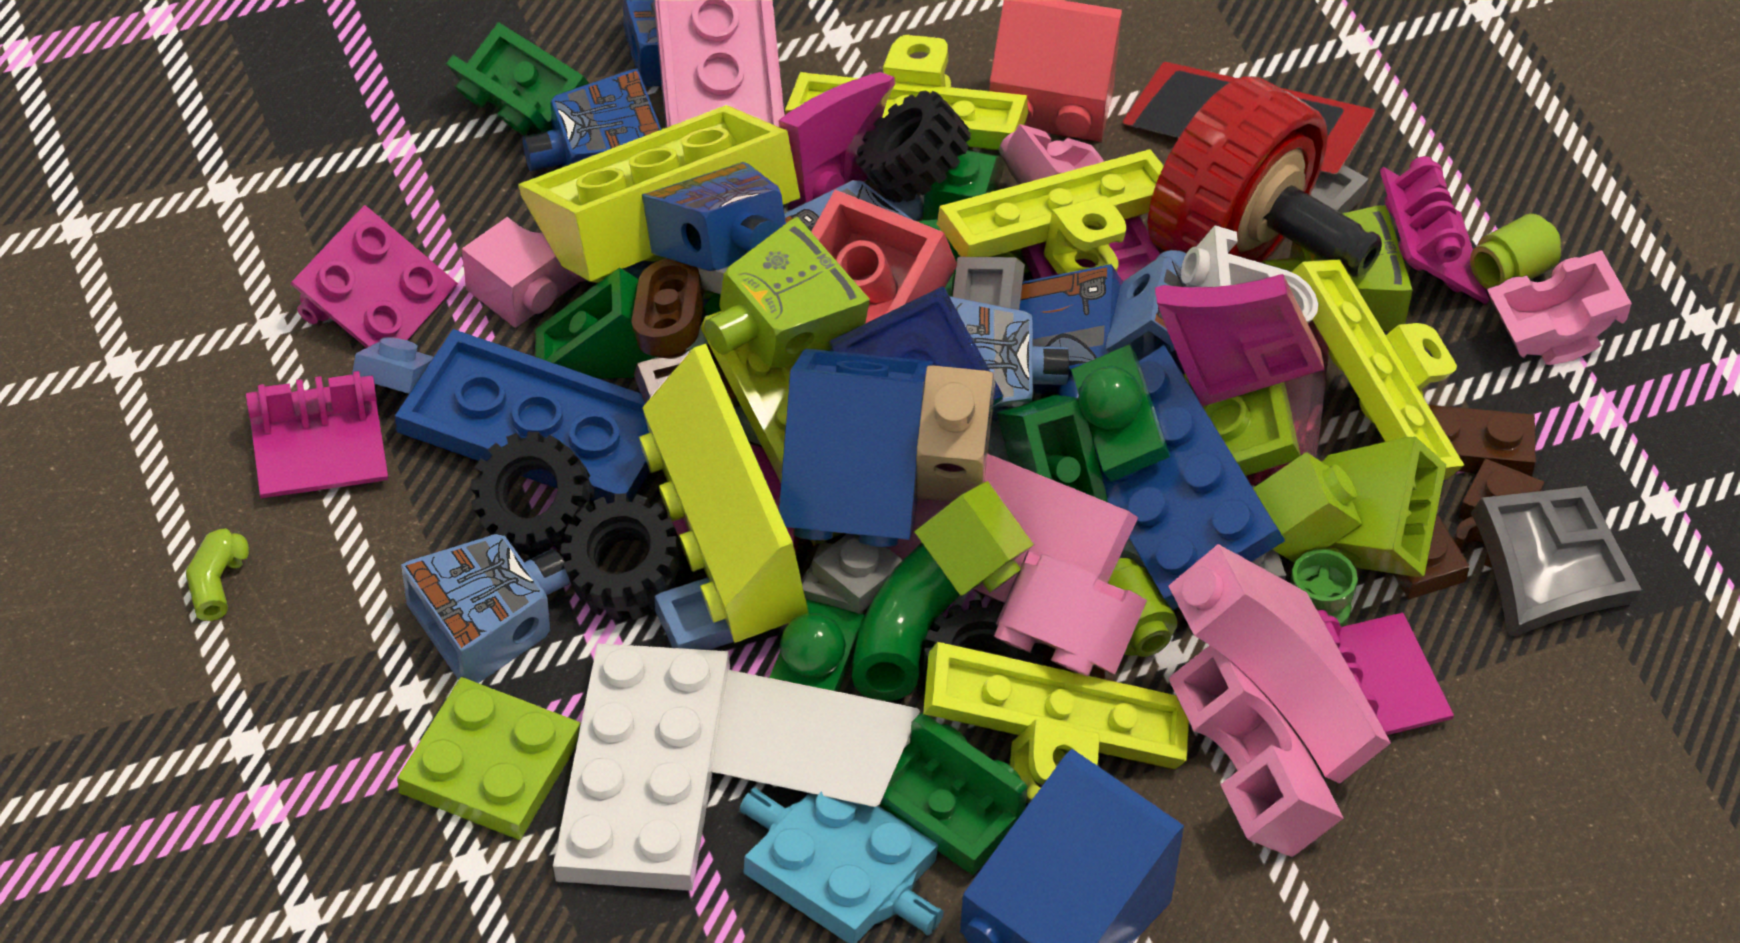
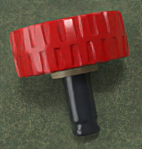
M1255 76L1241 77L1226 84L1195 114L1178 138L1162 168L1152 194L1148 212L1149 238L1161 253L1177 250L1187 254L1192 247H1196L1214 226L1237 232L1238 242L1228 254L1262 263L1287 238L1323 260H1340L1347 273L1357 278L1365 275L1371 269L1382 247L1380 235L1372 231L1366 232L1361 224L1311 196L1322 168L1328 140L1327 125L1320 112L1286 90Z

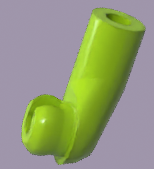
M226 528L214 530L206 535L187 567L186 578L198 619L214 621L227 613L228 605L220 577L225 567L230 569L239 568L243 565L242 559H247L249 545L243 535L238 533L231 534Z

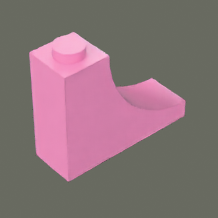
M1219 544L1168 586L1194 636L1228 658L1265 693L1298 733L1325 777L1339 784L1342 783L1391 743L1307 592Z

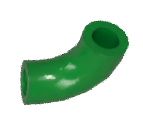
M920 543L894 568L874 596L860 625L852 662V679L857 690L870 699L885 702L899 700L913 691L917 686L919 678L920 654L928 630L933 628V621L940 614L942 615L961 596L923 543Z

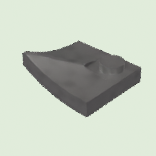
M1587 486L1483 497L1471 512L1482 536L1496 576L1506 629L1510 637L1519 636L1573 616L1630 605L1642 590Z

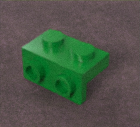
M499 22L468 63H465L455 55H452L446 63L447 67L459 79L455 85V89L480 108H483L487 102L492 103L500 109L497 116L512 129L524 136L530 129L536 133L552 130L550 101L555 95L590 84L582 74Z
M920 713L911 722L910 743L904 748L878 806L938 844L937 851L971 875H974L991 857L1024 812L1028 787L1010 765L999 760L993 761L971 746L965 737L954 727L948 724H939L928 715Z

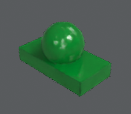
M1130 344L1071 369L1079 393V407L1083 416L1088 421L1103 472L1110 482L1170 457L1138 357Z
M806 599L808 613L793 618L783 630L780 641V653L769 678L839 692L854 656L859 628L865 615Z

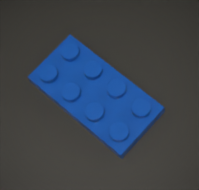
M452 329L395 415L398 433L477 461L480 458L488 461L492 456L488 449L496 442L501 447L508 444L506 436L517 433L521 438H526L528 431L539 432L546 438L551 435L568 446L587 468L591 476L589 481L594 486L595 498H590L591 501L604 497L606 503L609 504L614 502L615 494L626 493L629 502H632L650 472L639 441V436L649 433L642 409L645 402L641 393ZM542 469L530 470L522 475L525 478L557 488V481L549 471Z
M1165 345L1139 360L1170 457L1110 482L1103 472L1096 447L1095 451L1108 498L1107 501L1110 504L1130 511L1138 517L1129 539L1171 609L1174 610L1179 606L1168 586L1217 544L1252 562L1283 543L1285 539Z

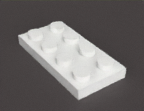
M597 643L553 863L556 882L693 891L713 773L711 770L728 670H730L728 651Z

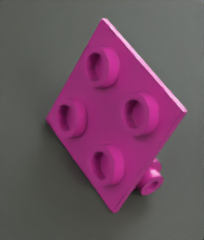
M1421 156L1414 159L1410 163V169L1401 176L1383 167L1380 170V174L1387 193L1385 205L1395 219L1401 238L1398 247L1406 262L1418 271L1424 269L1443 280L1451 290L1457 293L1462 291L1483 304L1488 303L1490 300L1486 288L1477 281L1472 272L1470 255L1473 248L1462 214L1455 209L1452 204L1451 195L1446 190L1447 185L1441 165L1434 162L1428 156Z
M366 205L354 215L290 283L301 293V304L297 310L306 322L316 324L319 320L327 321L331 318L366 348L379 342L382 338L408 340L458 285L454 279Z
M354 371L353 375L328 378L329 387H323L322 377L318 376L315 377L316 389L304 390L303 380L297 379V391L291 392L290 383L266 387L264 384L258 385V391L246 393L260 498L389 480L373 375L360 377V372Z
M1317 610L1386 735L1453 719L1454 714L1403 612L1341 627L1336 617L1329 616L1325 610Z

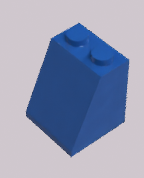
M815 349L803 350L790 370L779 512L786 527L794 528V536L809 540H828L833 538V532L858 534L860 543L877 547L898 545V539L910 540L915 526L918 500L916 456L927 366H933V361Z
M1071 749L1053 770L964 892L960 932L964 934L968 943H1133L1172 901L1184 825L1080 753Z

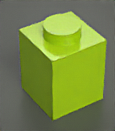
M1305 452L1253 488L1285 539L1283 543L1272 550L1294 563L1304 553L1315 549H1326L1362 525L1352 502L1357 497V491L1349 476L1338 465L1334 464L1329 467L1308 452Z
M988 481L960 495L914 531L961 596L981 584L986 587L989 593L999 588L1020 571V566L1015 559L1034 546Z

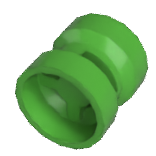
M1315 549L1304 553L1295 561L1290 583L1307 592L1317 610H1325L1329 616L1338 619L1341 627L1347 626L1352 609L1351 601L1358 581L1355 567L1341 553L1328 549Z

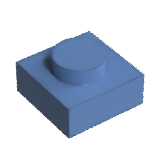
M382 338L379 342L356 353L353 372L359 371L360 377L373 375L374 384L410 394L434 357L417 352V345L413 342L399 338Z
M708 577L661 592L655 596V612L672 648L711 650L734 642L726 620L723 619L713 623L700 589V585L709 582Z

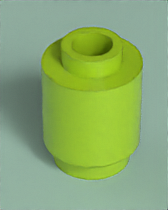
M1526 214L1479 240L1477 247L1472 250L1470 255L1472 272L1477 281L1486 289L1498 286L1514 277L1528 276L1529 280H1532L1557 266L1561 258V239L1558 231L1550 222L1537 214Z
M1119 558L1108 581L1109 584L1123 590H1130L1147 600L1124 654L1141 657L1152 656L1169 644L1171 636L1177 627V618L1162 596L1147 568L1139 566L1132 558Z

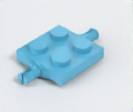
M757 788L751 789V794L747 793L740 805V812L769 830L768 834L745 855L743 869L745 875L847 943H857L873 925L896 914L922 930L927 936L932 933L933 929L935 930L943 918L944 911L912 892L915 882L936 861L938 850L936 842L880 806L872 807L823 796L822 791L818 795L809 793L802 801L787 808L767 797Z

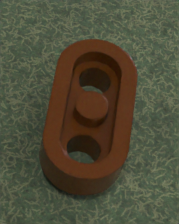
M666 258L651 264L641 273L636 292L632 326L637 345L644 353L658 357L674 355L689 348L698 338L705 296L698 267Z

